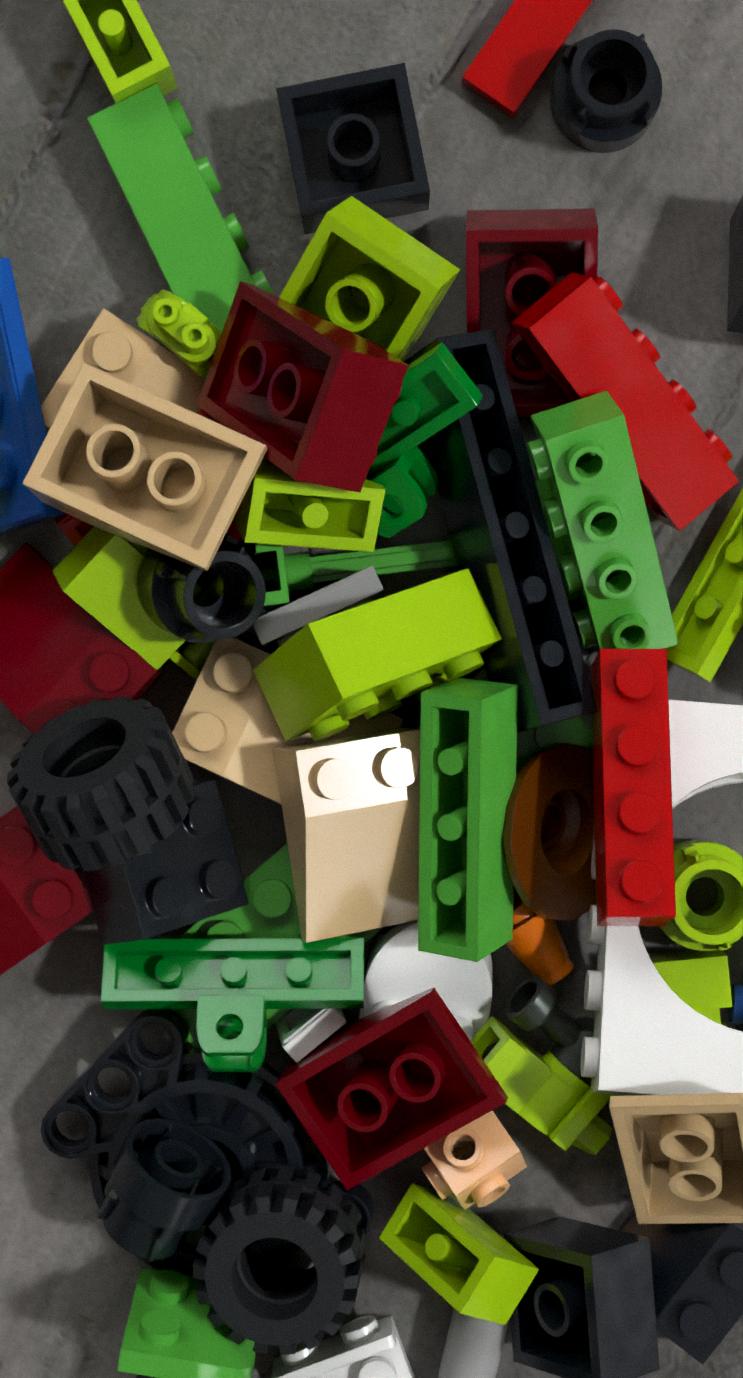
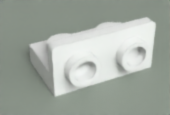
M374 1315L356 1318L343 1325L339 1330V1335L323 1340L322 1344L308 1350L303 1341L298 1342L295 1354L281 1355L274 1358L271 1378H415L392 1315L376 1320Z

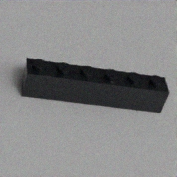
M490 329L436 338L404 362L408 365L443 342L483 395L477 407L426 439L425 445L430 463L438 477L439 486L437 490L459 571L469 569L502 640L482 653L488 680L490 682L518 685L517 733L596 712V703L495 331Z

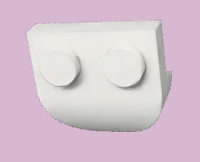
M418 920L402 923L384 935L380 933L369 951L364 981V1009H360L359 1019L426 990L435 988L471 1041L489 1019L493 986L491 954L478 962L418 951Z

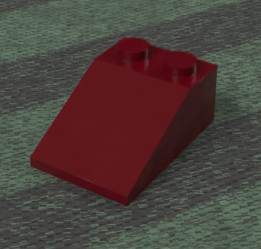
M595 208L467 210V333L494 329L518 417H531L530 415L570 403L511 322L570 273L591 276L593 280L597 278L598 223Z
M240 281L197 405L225 427L265 444L268 449L264 457L294 480L360 493L369 468L375 461L378 445L392 408L400 396L402 382L409 365L370 340L252 284Z
M25 542L0 569V700L34 734L41 730L42 725L52 718L59 717L66 713V710L77 705L89 704L92 700L101 698L112 700L118 696H131L133 701L140 699L165 671L161 667L156 670L134 649L132 650L64 593L53 573L54 567L31 545Z
M18 806L0 817V975L93 912L82 867L70 870L62 868L59 862L52 863L38 845Z
M435 988L426 990L346 1024L335 1031L298 1063L293 1059L275 1082V1085L347 1190L505 1104L508 1096Z

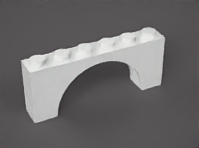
M669 700L672 809L683 801L706 790L729 784L743 783V705ZM595 841L591 860L592 879H596ZM591 905L588 918V944L598 945L597 971L587 970L584 1008L585 1010L595 1011L594 1036L583 1037L580 1062L581 1077H591V1093L629 1096L743 1093V1032L710 1020L682 1001L670 989L653 965L643 944L639 927L597 926V905Z

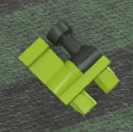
M531 976L524 980L511 994L506 1004L505 1015L526 1031L539 1027L554 1042L546 1054L542 1056L493 1015L475 1034L471 1043L482 1058L486 1048L492 1043L498 1042L483 1061L508 1096L505 1105L518 1113L537 1130L549 1136L563 1150L566 1151L572 1144L591 1155H596L610 1139L613 1129L598 1113L610 1100V1096L629 1095L591 1093V1077H581L580 1062L583 1037L594 1036V1019L588 1016L575 1019L556 1006L557 994L555 989L539 976Z

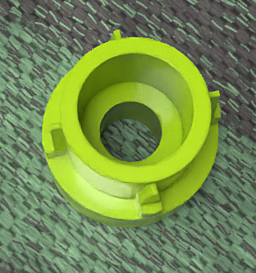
M693 839L674 845L676 917L666 925L658 926L659 929L674 942L688 949L724 951L731 948V944L743 936V857L734 850L710 840ZM699 878H711L718 890L715 903L704 911L691 910L686 901L688 887Z

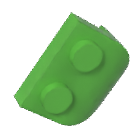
M140 1268L121 1345L117 1371L155 1378H251L255 1363V1351H253L255 1342L243 1338L238 1345L227 1338L230 1327L225 1323L215 1328L207 1318L211 1303L200 1305L195 1293L200 1279L183 1275L175 1270L158 1271Z

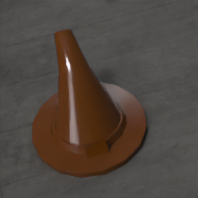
M554 743L535 752L518 773L506 806L503 844L509 877L523 904L542 919L573 921L587 913L591 905H596V879L591 877L592 850L595 841L593 754L585 746Z

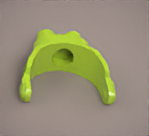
M162 289L158 294L154 293L141 308L142 313L136 318L138 326L171 350L200 378L206 379L222 332L191 303L184 301L172 292Z

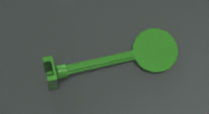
M548 480L535 481L542 504V501L552 498ZM548 527L557 560V557L567 554L563 537L554 539ZM451 540L374 549V552L357 551L310 557L308 552L284 554L283 545L250 543L245 548L253 562L262 561L263 569L260 571L266 587L263 607L266 611H273L290 603L289 593L312 590L314 583L342 580L370 566L374 567L377 576L458 566ZM564 585L567 600L577 599V592L569 595Z

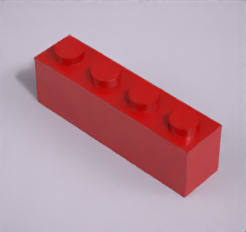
M570 273L511 322V324L570 402L606 390L624 414L646 505L659 521L681 531L739 482L726 464L732 459V454L724 442L712 430L707 429L703 432L692 417L691 413L697 407L688 392L674 379L667 382L658 370L655 363L660 359V355L652 342L637 328L631 332L617 313L623 308V304L613 288L599 276L593 280L591 276Z
M599 649L590 667L591 689L597 711L591 713L597 926H664L676 917L667 649Z

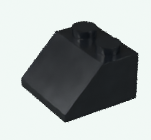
M633 1209L618 1230L649 1237L657 1330L703 1365L743 1314V1223L638 1224L635 1209Z

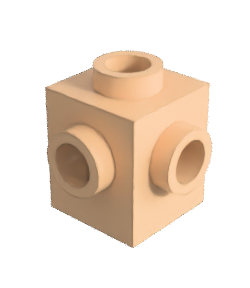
M490 1111L425 1147L424 1150L431 1161L422 1166L421 1169L442 1201L451 1194H454L465 1211L475 1203L478 1207H484L500 1198L510 1187L508 1180L524 1170L527 1165L517 1145L494 1112Z

